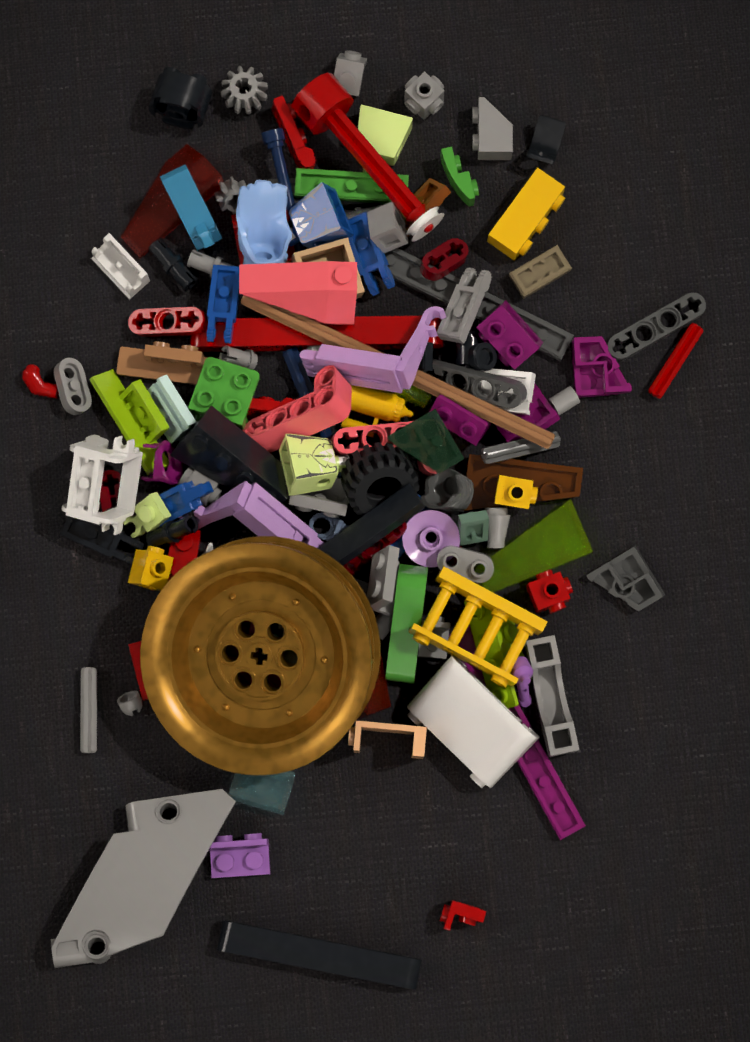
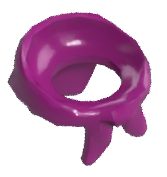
M164 440L161 443L143 444V448H157L154 457L153 475L142 476L141 480L177 485L183 475V467L181 461L170 456L174 450L171 443ZM164 451L167 452L169 457V464L166 472L162 461V454Z

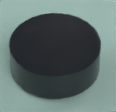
M477 343L470 348L468 361L474 370L488 371L496 365L497 353L490 343Z

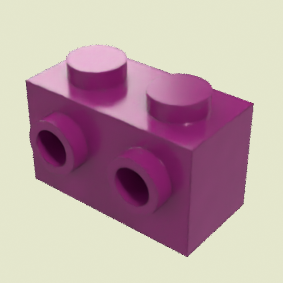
M506 300L476 327L479 330L478 335L482 341L492 344L498 351L497 356L500 361L507 367L510 365L514 370L543 344V341Z

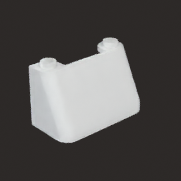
M451 656L409 703L407 708L410 712L407 716L417 726L425 725L473 772L470 777L481 788L485 785L492 788L540 736L524 723L521 724L522 720L519 717H516L472 672H467V666L460 659Z

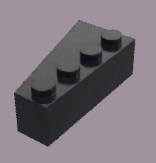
M212 405L183 436L170 454L173 458L231 490L244 481H247L250 485L256 482L281 504L289 497L282 462Z

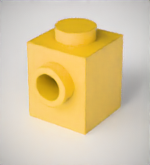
M148 546L147 550H136L128 583L150 590L161 591L168 582L174 558L164 555V549L154 546Z

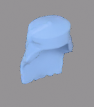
M256 180L254 184L250 183L239 189L236 219L239 249L244 256L243 264L287 262L288 254L286 252L292 239V232L286 218L287 187L279 183L272 184L271 181Z

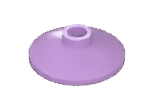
M425 510L415 514L407 522V529L402 535V542L406 554L412 561L424 567H438L437 556L440 550L449 545L459 547L460 535L456 523L450 516L437 510ZM433 532L437 538L435 541L429 542L426 540V534ZM448 556L446 558V563L449 562L454 556Z

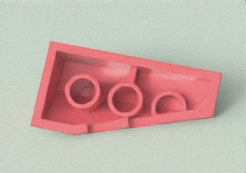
M321 261L239 265V294L289 310L297 315L309 317L322 324L354 325L357 297V262Z

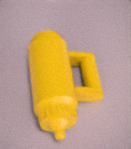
M351 385V410L374 417L373 425H377L379 419L387 422H399L402 417L413 416V412L405 406L406 400L399 398L396 394L384 390ZM348 415L342 421L341 428L367 426L369 424L350 419ZM368 432L366 436L373 438L375 433Z

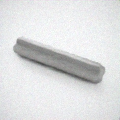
M84 667L81 669L80 751L82 753H95L97 751V669L94 667Z

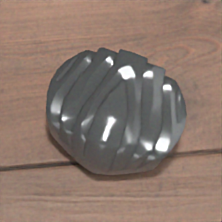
M446 468L442 472L426 478L425 494L421 496V500L427 508L448 514H459V512H464L472 501L474 493L473 482L461 473Z

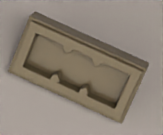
M558 245L510 272L509 277L522 298L525 299L570 272L572 267Z

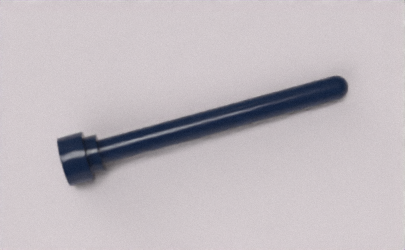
M283 128L265 131L261 135L263 144L267 145L268 150H271L278 183L287 187L286 211L288 210L289 214V210L295 205L282 151L283 141L286 140ZM289 215L290 222H288V225L291 228L294 225ZM301 242L294 245L295 252L306 250Z

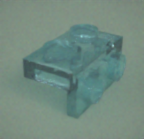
M291 771L271 775L235 773L228 795L237 802L284 815L294 784L295 773Z

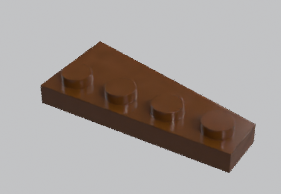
M469 454L466 477L473 482L474 493L472 501L466 510L505 506L494 504L498 475L532 480L533 487H538L536 502L579 497L583 468L515 459L485 464L483 459H481V455ZM519 487L513 488L511 491L512 496L520 498L522 496V489Z

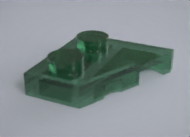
M436 409L387 436L389 442L438 474L464 459Z

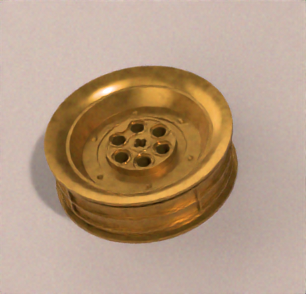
M256 536L231 541L201 555L180 569L166 583L155 599L145 622L140 649V664L145 691L153 711L166 731L180 746L205 763L219 769L245 775H271L291 771L311 763L332 749L344 737L368 704L376 685L381 659V643L376 617L366 594L355 578L343 565L320 549L301 541L277 536ZM243 621H250L254 624L255 633L253 635L246 634L243 631ZM273 623L283 626V637H277L272 633L271 626ZM227 645H234L238 649L239 656L237 659L228 656L226 652ZM260 648H262L264 654L268 655L264 660H261V656L256 654ZM285 650H292L296 653L297 663L291 664L285 660ZM240 672H247L251 675V685H245L240 681ZM269 674L279 676L281 679L280 687L276 688L269 684Z

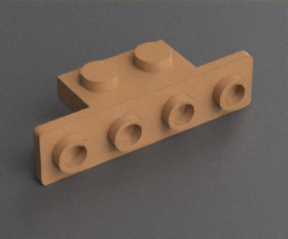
M154 341L153 345L145 344V349L120 347L116 372L120 376L157 380L159 377L167 374L171 382L196 385L207 357H204L203 352L198 351V347L182 345L181 349L170 348L169 343Z

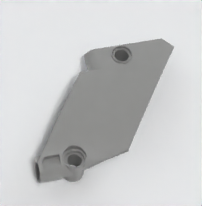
M223 789L141 800L126 804L128 832L113 834L75 901L57 938L51 939L54 967L59 968L92 962L102 964L109 960L113 954L164 936L180 902L236 801ZM173 808L177 811L176 817L171 820L162 818V813L166 809ZM95 942L105 943V950L99 955L90 953V948Z

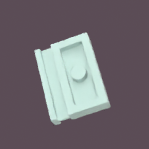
M166 374L159 377L157 382L152 384L148 391L170 427L164 435L173 444L180 441L191 429V426L196 423V420Z

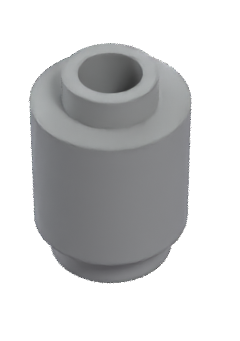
M191 467L184 472L178 483L179 485L193 481L194 486L210 481L214 492L200 498L204 507L216 501L222 493V490L219 489L220 483Z

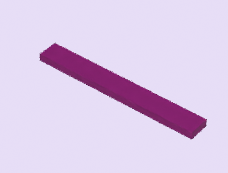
M469 624L458 646L474 654L476 646ZM462 661L467 666V672H472L486 687L483 672ZM520 705L509 709L516 717L522 720L521 724L524 723L528 728L532 729ZM537 740L517 763L559 840H562L586 825L542 745Z

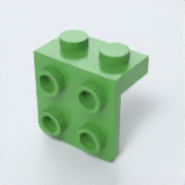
M208 357L204 362L188 406L196 422L212 405L241 430L244 429L248 423L246 416L260 379L259 373L217 358Z

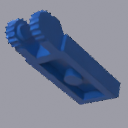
M367 212L348 219L354 236L348 238L355 262H357L360 276H363L370 294L374 296L380 293L376 278L372 274V272L378 269L386 287L389 289L395 287L393 275L387 266L389 264L385 253L370 239Z
M213 264L207 309V342H214L216 322H226L224 341L225 343H232L239 301L238 266Z

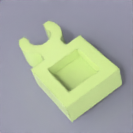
M154 492L135 506L134 512L136 514L127 517L123 524L134 523L135 532L131 534V537L135 538L143 535L145 532L155 530L169 519L171 514L158 492Z

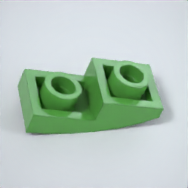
M452 147L442 148L440 158L451 186L468 207L474 206L475 196H479L476 179L471 180L469 171L458 173L462 171L459 155H454Z

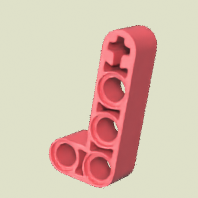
M333 365L325 366L315 376L314 392L250 420L242 431L269 453L280 449L285 434L311 436L344 421L351 412V384Z
M429 419L346 427L338 430L330 440L332 441L335 454L350 456L356 450L359 452L364 450L363 446L368 444L366 441L367 433L374 432L379 436L382 446L390 443L394 448L398 446L402 450L416 449L418 468L426 476L438 474L447 466L444 428L436 420ZM428 426L435 430L436 438L434 441H428L424 438V427ZM397 429H402L407 433L408 440L405 444H400L396 441L394 435ZM357 433H359L358 442L349 444L346 449H344L343 444H338V440L343 435H345L346 440H353L358 437ZM428 455H434L438 458L439 466L436 470L430 469L427 466L426 458Z

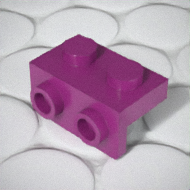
M441 394L436 398L427 416L432 420L440 422L442 426L475 446L491 425L490 422L474 415Z

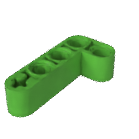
M399 564L385 680L414 684L419 643L412 639L414 635L408 631L414 623L421 626L428 567Z

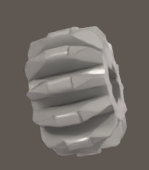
M239 65L237 69L238 74L229 71L227 73L229 80H222L221 85L224 89L221 91V97L227 99L225 102L227 108L235 106V113L239 114L242 108H245L246 113L250 115L252 106L260 110V101L267 100L265 91L268 89V85L266 82H262L263 74L261 72L254 75L253 67H249L247 72H243L242 66ZM243 87H248L249 92L245 90L246 94H241L239 89L241 88L243 91Z

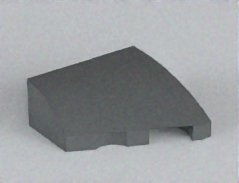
M636 546L586 575L588 580L605 588L610 594L627 602L629 606L637 611L644 609L665 596L664 591Z

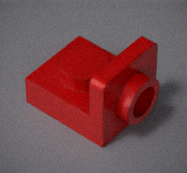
M451 900L450 905H444L440 921L444 922L443 929L450 931L454 915L457 914L460 915L458 921L475 926L476 921L483 923L486 910Z

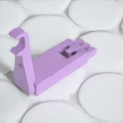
M438 306L426 309L400 356L321 344L318 351L303 350L299 356L308 376L315 377L323 367L333 365L353 386L402 393L403 389L410 390L429 337L438 336L433 325L429 326L434 318L442 320L446 318L444 309Z
M244 481L206 508L201 505L194 511V516L198 517L196 518L198 529L233 515L257 536L290 538L316 548L325 544L317 537L318 534L256 482L250 485L247 481Z

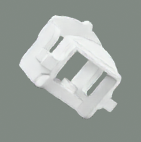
M94 434L86 437L84 441L70 445V451L74 452L68 500L66 504L62 505L61 510L66 512V516L98 525L102 524V532L109 530L111 524L114 527L113 534L117 535L122 532L123 522L126 521L127 517L132 516L135 511L143 452L134 446V439L128 440L127 444L123 445V436L115 437L113 449H107L109 441ZM105 461L123 463L117 507L104 512H98Z

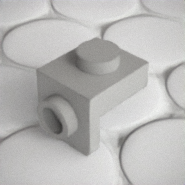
M347 50L345 54L340 53L337 57L334 76L350 95L359 97L367 58L361 57L359 52Z

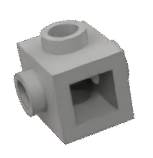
M425 71L419 77L413 76L405 85L404 101L406 107L413 114H418L423 120L430 114L434 115L444 104V85L436 76L432 75L430 77ZM425 90L427 94H422L421 92Z

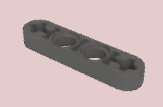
M692 292L682 296L612 336L607 344L608 351L618 362L632 357L700 318L706 309L705 299L700 294ZM688 300L692 303L697 302L699 304L696 309L697 312L695 313L693 310L685 312L683 317L686 320L683 321L679 311L687 307ZM665 313H670L675 317L676 324L673 327H665L661 324L660 317ZM640 327L649 328L652 333L651 339L648 341L639 340L636 336V330ZM627 334H630L632 342L637 347L633 348L631 343L625 347L624 354H621L620 351L614 352L615 342L617 341L619 344L627 342L629 339Z
M433 360L434 373L440 375L438 379L491 404L515 408L523 403L527 397L525 385L518 380ZM455 374H461L465 378L466 385L464 388H460L455 384ZM482 380L488 381L491 384V394H485L481 391L480 382ZM511 388L513 389V394L518 396L515 399H512L510 393H506Z

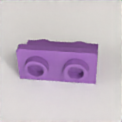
M262 833L244 834V840L233 841L232 835L216 836L215 842L210 847L211 878L271 874L269 839H262Z

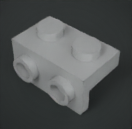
M337 477L330 489L290 496L289 505H294L295 509L299 511L311 512L313 509L323 511L325 516L339 518L340 515L346 516L349 501L341 484L342 478Z
M391 545L372 555L367 598L373 611L387 616L393 614L400 564L398 561L400 548Z

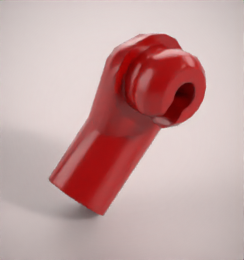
M34 364L27 365L22 372V380L30 392L34 395L57 399L59 394L57 385L44 382L40 376L38 366Z

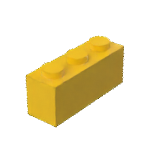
M537 167L488 234L487 242L514 261L519 254L525 256L533 244L530 241L535 232L541 234L549 222L546 217L551 210L557 212L563 204L565 197L562 195L565 186Z

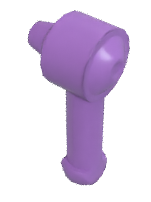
M519 656L511 671V675L519 678L517 681L519 705L528 707L532 701L528 684L531 681L533 669L526 657Z

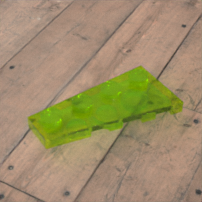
M570 499L556 511L549 514L534 527L490 557L494 564V572L489 580L481 583L482 587L495 593L532 578L537 574L552 570L593 553L572 500ZM481 564L475 568L476 573H483L485 566Z

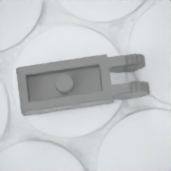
M469 267L465 269L459 284H456L446 308V318L441 320L438 327L437 335L441 340L465 343L485 292L490 287L492 277L489 271L481 270L480 274H478L479 276L476 277V269Z

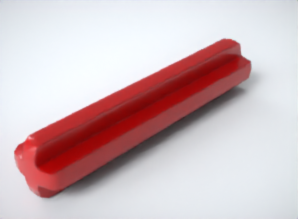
M691 323L650 386L648 392L658 399L662 398L699 340L703 329L697 324Z

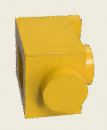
M498 475L494 504L529 509L530 504L536 503L538 487H533L532 480ZM519 487L522 489V496L520 498L512 496L511 491L513 488Z

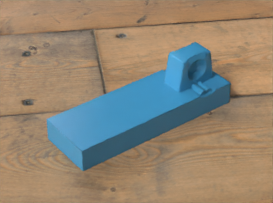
M186 164L160 176L196 250L207 248L215 244L214 242L221 240L222 236Z

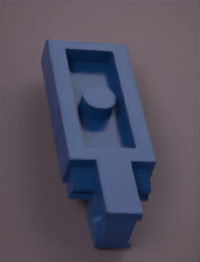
M193 481L185 482L160 494L159 496L171 514V517L165 522L174 521L203 505L200 498L214 492L210 481L194 486Z

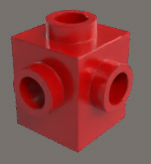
M552 570L537 574V580L527 584L526 588L536 613L548 609L551 614L566 608L565 603L571 599L569 594L573 593L568 577L563 578L561 572L553 574ZM547 588L553 589L555 595H550L547 592Z

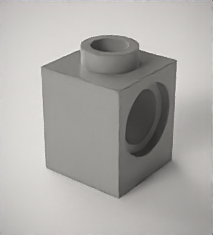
M393 202L367 212L370 239L383 253L408 244L405 217Z

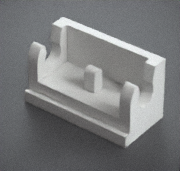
M108 233L103 238V245L98 249L96 247L92 249L93 257L91 259L130 300L150 282V279L145 270Z

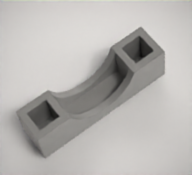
M555 635L528 640L524 647L527 659L533 669L531 680L548 757L577 752L579 751V745L564 691L561 662Z

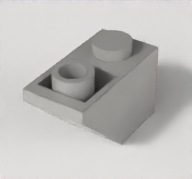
M479 97L478 106L472 107V124L478 125V134L472 135V151H478V160H511L513 153V124L485 97Z

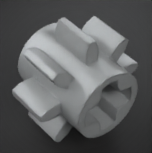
M230 177L225 182H219L220 192H215L214 195L222 211L228 209L235 214L239 189L242 186H246L244 180L238 183L233 177Z

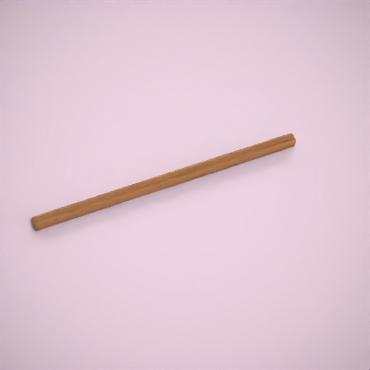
M242 296L241 304L321 343L383 353L309 317L297 315L275 305H269ZM419 369L417 370L412 386L436 397L441 394L490 423L545 449L550 448L555 438L554 433Z

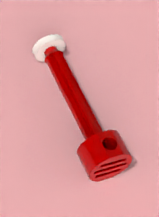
M327 72L316 77L296 95L291 104L292 110L313 134L318 135L331 129L406 217V221L413 223L407 230L406 235L413 236L412 242L420 240L440 223L444 213H438L439 207H434L426 212L425 204H422L346 116L354 100L335 76Z

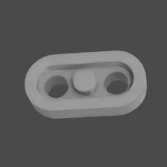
M74 358L63 359L54 368V377L61 404L69 414L80 415L90 408L92 402L85 372L78 360Z
M449 545L442 548L437 556V565L440 570L446 567L472 582H486L492 577L494 572L492 559L488 555L477 551ZM448 556L456 557L457 563L454 566H449L446 563ZM481 563L485 566V571L480 574L476 573L474 566Z

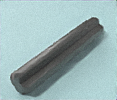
M552 431L555 434V438L549 449H545L524 438L485 447L481 450V459H483L485 464H492L558 448L561 438L556 431Z

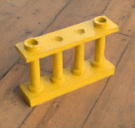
M443 567L435 579L436 582L440 583L439 588L441 590L422 627L415 623L410 627L408 632L414 635L412 639L424 646H428L430 643L492 676L490 680L501 687L506 688L507 685L514 686L519 678L510 673L528 637L533 636V634L538 636L542 633L548 621ZM457 592L466 597L465 602L467 604L447 641L432 633L450 596L455 595ZM483 606L492 611L491 616L493 617L477 649L472 654L458 645L477 608L481 609ZM509 620L518 625L517 629L519 631L500 668L484 659L503 622L506 623Z

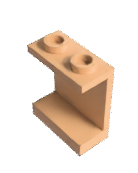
M356 721V726L349 729L348 746H354V753H360L361 732L366 730L413 735L412 758H424L427 727Z

